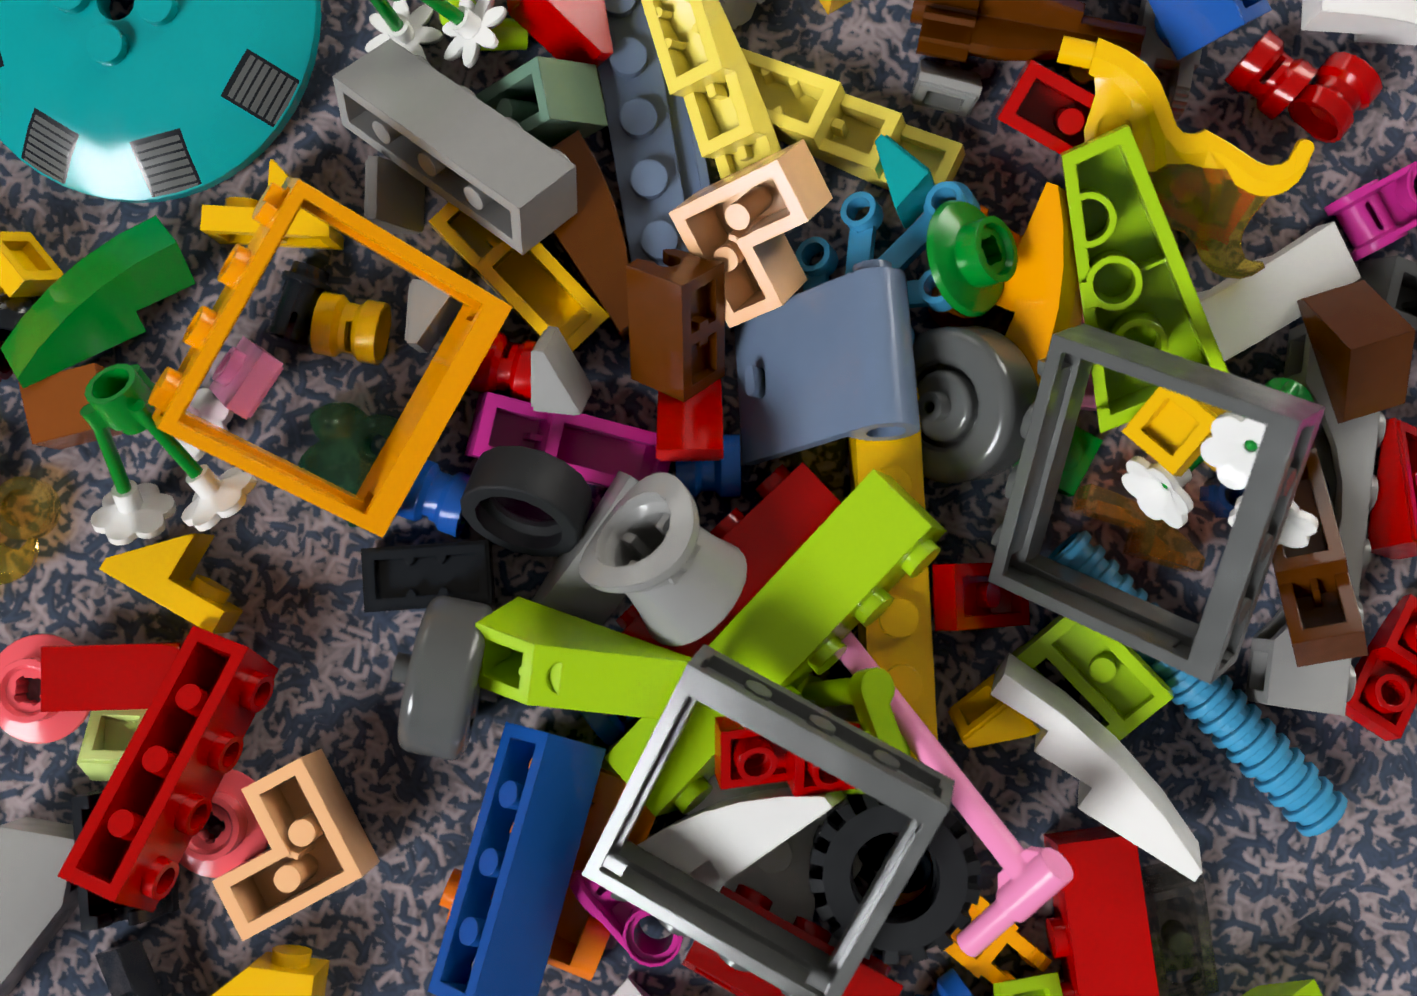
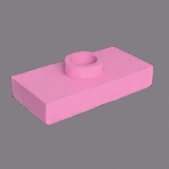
M243 336L236 348L232 347L218 364L212 377L214 381L209 389L227 409L247 420L248 417L251 418L283 371V363L265 349Z

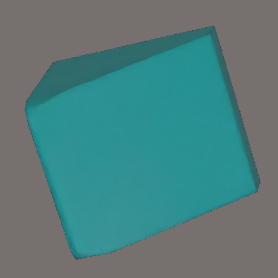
M881 134L875 140V144L894 207L903 227L907 229L924 212L923 206L926 196L932 187L935 186L928 167L888 135L884 136Z

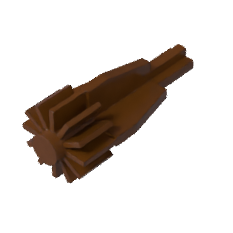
M914 0L910 23L922 25L916 54L966 63L967 55L996 61H1057L1064 35L1097 42L1099 37L1128 50L1139 58L1146 34V26L1085 16L1086 4L1077 0Z

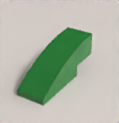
M155 215L118 234L82 258L54 282L24 314L0 348L22 388L24 389L146 332L136 311L196 284L176 240Z

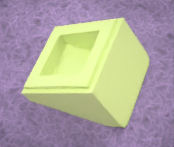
M147 709L91 711L77 764L90 780L109 781Z

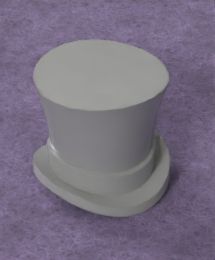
M660 472L651 474L639 481L617 503L586 547L580 560L579 573L584 581L599 591L625 593L636 607L652 638L660 644L673 647L686 645L700 639L711 632L727 616L743 590L747 575V564L745 556L738 547L712 535L699 526L696 503L685 485L674 475Z

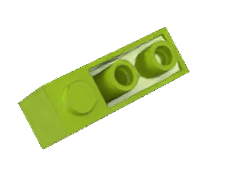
M519 596L475 624V627L480 630L485 640V650L478 679L479 687L525 705L660 719L687 664L692 659L686 655Z

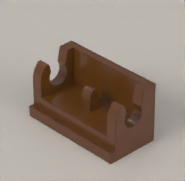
M664 249L663 263L669 267L659 266L655 262L643 259H636L626 265L631 379L685 402L725 376V262L715 258L707 260L682 250Z

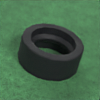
M497 446L483 452L479 457L461 497L460 504L462 515L471 527L492 543L521 554L555 557L570 552L579 542L592 505V492L583 476L559 458L544 451L523 446Z

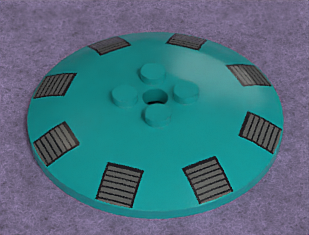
M0 0V140L24 163L52 181L90 196L119 202L150 203L184 198L208 190L228 180L250 165L278 137L296 111L307 89L320 41L321 0H134L132 11L128 16L120 20H113L110 15L109 7L111 0Z

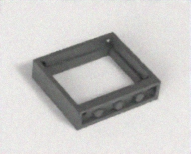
M1081 324L1054 333L1047 357L1038 360L1037 373L1041 376L1036 400L1028 408L1021 424L1020 433L1025 441L1019 463L1013 468L1006 482L1005 497L1009 499L1004 521L997 528L990 543L997 546L988 582L1211 684L1237 661L1326 407L1087 324ZM1093 363L1266 425L1200 625L1040 554Z
M704 644L687 664L581 875L612 892L611 898L617 901L630 902L656 917L660 924L671 933L683 937L689 936L717 952L721 959L732 968L743 972L750 971L778 987L785 996H842L950 809L955 781ZM698 701L909 817L831 955L628 841Z

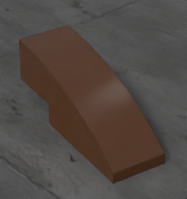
M578 130L551 148L561 151L568 157L571 163L576 165L577 213L554 230L553 235L599 305L608 313L609 320L624 341L629 338L626 265L629 264V256L612 195L596 159Z
M1316 448L1310 450L1293 501L1300 510L1308 512L1317 518V532L1310 535L1308 545L1303 548H1290L1282 544L1277 545L1272 558L1297 667L1368 655L1365 630L1349 576L1346 555Z

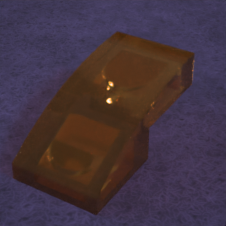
M1094 484L1078 487L1069 511L1129 529L1122 554L1181 572L1203 570L1206 559L1197 548L1176 528L1169 526L1162 519L1153 520L1145 515L1137 502Z

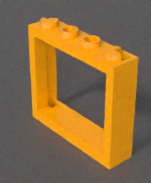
M287 177L281 187L271 183L263 193L252 215V219L260 223L247 248L236 244L229 253L217 278L219 282L226 286L213 309L202 305L194 315L183 337V342L191 346L178 370L167 367L163 371L150 394L148 404L156 407L152 418L157 429L383 538L513 307L302 180ZM300 208L463 304L356 495L186 411Z

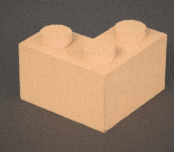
M804 139L697 191L669 212L689 253L707 260L715 258L725 262V321L729 328L783 306L808 280L784 232L808 222L833 197Z
M322 748L298 758L241 789L271 848L236 866L213 880L212 883L243 942L358 880L380 862Z

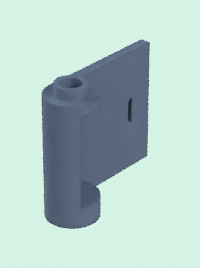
M865 260L855 264L852 268L853 272L793 295L783 306L734 326L743 464L753 466L845 437L865 441H888L906 438L920 431L907 277L904 271L893 268L892 263L887 260Z

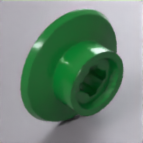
M950 200L941 204L933 213L928 226L926 247L928 263L934 282L946 302L957 312L970 317L982 316L997 303L1002 293L1004 282L1010 280L1016 271L1018 254L1013 234L1000 218L995 216L986 217L981 210L967 202Z

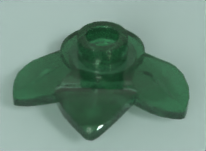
M347 402L326 404L309 415L311 427L320 441L308 448L300 458L298 466L356 495L377 458L371 450L373 438L381 434L387 440L398 418L385 414L368 416L359 407ZM347 521L350 527H359Z

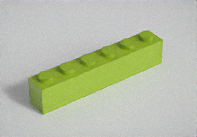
M873 469L709 644V647L801 697L802 694L796 688L813 670L820 675L839 660L847 649L842 640L860 622L866 627L886 611L893 601V597L888 592L906 573L911 578L917 576L932 563L941 550L935 543L947 530L891 476ZM699 701L645 805L655 817L677 810L686 814L697 807L713 789L708 780L715 774V717L725 715ZM640 718L604 757L626 784L659 719Z

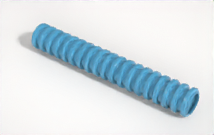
M1087 530L1078 531L1069 536L1048 557L1144 601L1148 598V593L1143 588L1134 589L1132 587L1134 579L1128 573L1119 574L1120 565L1115 559L1107 561L1104 558L1106 550L1100 544L1093 547L1089 543L1092 536ZM1157 602L1151 603L1153 605L1160 607V605ZM1135 650L1173 690V703L1175 705L1184 704L1183 712L1189 719H1199L1198 728L1204 734H1213L1211 741L1218 749L1227 748L1225 755L1232 763L1241 762L1239 768L1241 773L1246 778L1255 777L1253 783L1260 792H1269L1268 800L1274 807H1283V816L1289 822H1296V828L1302 836L1311 837L1322 834L1332 828L1342 818L1347 808L1348 799L1340 791H1333V784L1326 776H1318L1319 769L1312 762H1304L1305 755L1298 747L1289 748V738L1284 733H1275L1276 725L1269 718L1260 719L1262 714L1260 708L1255 703L1246 704L1248 697L1241 689L1232 690L1234 682L1228 675H1220L1213 683L1208 684Z

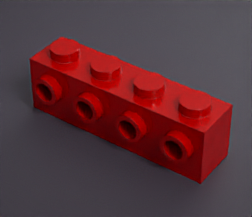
M193 625L57 876L114 903L154 912L159 901L175 885L179 874V862L194 835L202 830L208 821L212 809L211 800L225 773L232 770L237 764L243 751V738L256 713L260 712L269 702L274 690V678L279 669L249 647Z

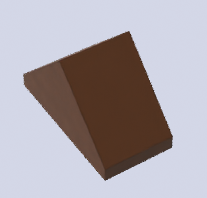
M1361 280L1297 301L1338 424L1406 402L1416 330L1369 284Z

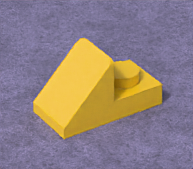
M270 159L268 186L271 183H275L281 187L285 179L290 177V175L274 159ZM228 197L225 199V206L202 205L200 230L219 244L249 245L260 223L252 219L259 200L245 197ZM300 208L279 247L344 250V237L335 228Z
M192 533L110 556L104 559L99 570L199 628L214 634L231 632L243 612L242 609L227 601L231 591L223 585L199 574H196L193 581L190 580V577L215 537L214 535Z

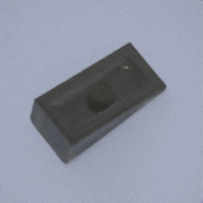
M1164 862L1141 867L1159 996H1202L1219 992L1203 876L1200 875L1194 882ZM1197 966L1194 976L1186 982L1176 983L1167 979L1166 973Z

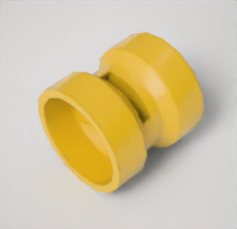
M323 292L317 300L311 322L310 342L313 353L329 357H336L340 353L353 354L359 362L379 365L386 354L392 324L390 305L375 300H367L363 304L350 303L345 295Z

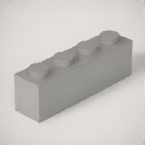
M392 39L385 41L332 76L341 122L344 127L520 254L524 255L577 213L576 165L571 163L565 154L557 149H551L526 132L517 121L510 117H504L479 100L469 88L462 85L459 86L434 69L425 58L412 54Z

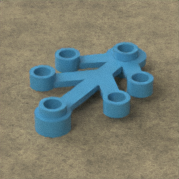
M945 181L936 184L926 196L923 206L924 214L878 259L887 260L892 263L893 268L904 271L927 248L928 226L933 213L941 204L956 199L970 203L981 210L977 199L970 189L961 182ZM864 191L855 192L848 196L840 210L842 220L850 228L845 274L853 272L852 268L855 264L874 259L876 230L880 227L884 217L880 204L870 193ZM870 207L868 214L864 218L854 220L858 211L862 208ZM821 237L808 238L800 244L796 251V257L808 279L803 284V291L829 281V276L837 268L838 254L825 239ZM824 252L823 258L819 263L812 266L809 265L813 255ZM930 269L919 280L907 281L909 308L929 307L937 312L951 310L952 307L942 295L931 297L932 290L936 284ZM911 327V331H912V342H913V344H914L915 334H914V331H913V329H912V327Z

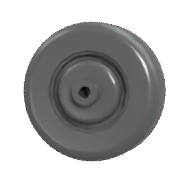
M980 326L937 327L917 335L913 344L916 386L919 394L918 408L921 424L923 477L936 482L955 484L991 478L1012 467L1020 459L1025 441L1020 433L1023 418L1028 408L1035 402L1038 392L1037 380L1026 356L1006 336L992 329Z
M445 595L435 597L428 604L423 615L412 655L401 652L397 653L391 681L405 684L398 720V742L403 750L445 760L459 759L468 746L481 700L497 702L499 694L481 688L478 684L485 650V640L480 630L475 627V624L494 612L489 605Z

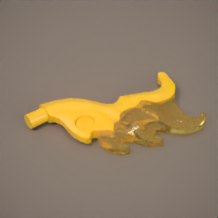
M1064 35L1057 63L1089 69L1088 74L1094 77L1095 96L1084 127V142L1124 124L1129 125L1171 230L1184 232L1195 244L1200 260L1212 272L1222 277L1241 279L1250 277L1263 270L1265 266L1262 261H1252L1245 258L1242 250L1244 230L1254 214L1270 196L1286 192L1298 183L1307 169L1315 148L1314 143L1309 139L1301 138L1295 143L1288 159L1280 164L1268 165L1254 160L1230 142L1206 129L1196 133L1183 132L1176 125L1160 80L1147 63L1128 50L1099 37L1097 42Z

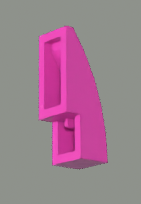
M491 392L481 393L478 396L465 451L466 456L478 459L483 452L497 446H523L544 451L569 464L583 476L587 484L609 488L618 471L631 475L641 481L654 473H668L671 461L656 459V432L586 414L566 415L534 411V407H531L530 402Z

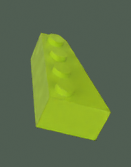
M1124 124L1062 152V167L1084 324L1229 373L1130 126ZM1093 363L1091 376L1100 433L1130 422L1159 386Z

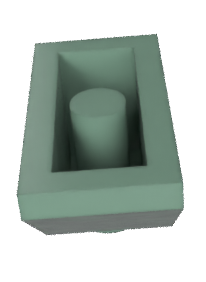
M536 56L476 94L479 100L504 117H510L517 121L526 132L550 148L578 130L583 139L608 126L597 68L594 64Z

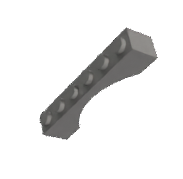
M1303 323L1289 329L1284 378L1293 379L1304 385L1311 393L1314 403L1326 407L1311 449L1316 448L1324 478L1329 484L1330 501L1363 623L1364 611L1362 604L1358 601L1361 575L1366 572L1371 559V544L1366 538L1369 511L1373 509L1378 497L1379 485L1377 477L1373 475L1376 449L1381 445L1385 435L1386 419L1385 415L1379 411L1350 421L1337 423L1305 324ZM1281 606L1276 615L1252 637L1245 692L1248 697L1247 701L1345 716L1346 702L1351 700L1356 687V672L1351 665L1352 658L1297 667L1283 606Z

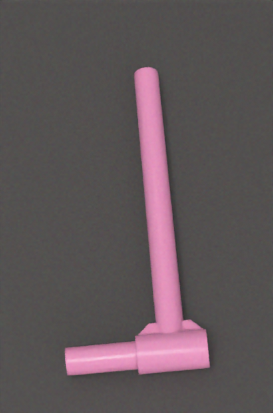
M852 632L842 640L847 649L839 659L852 676L858 670L879 667ZM895 687L894 697L890 706L900 733L907 741L909 749L921 763L955 781L951 799L952 804L1003 868L998 873L996 900L957 934V943L961 950L968 956L977 957L1015 922H1025L1073 879V870L1065 857L1055 849L1034 846L1024 849Z

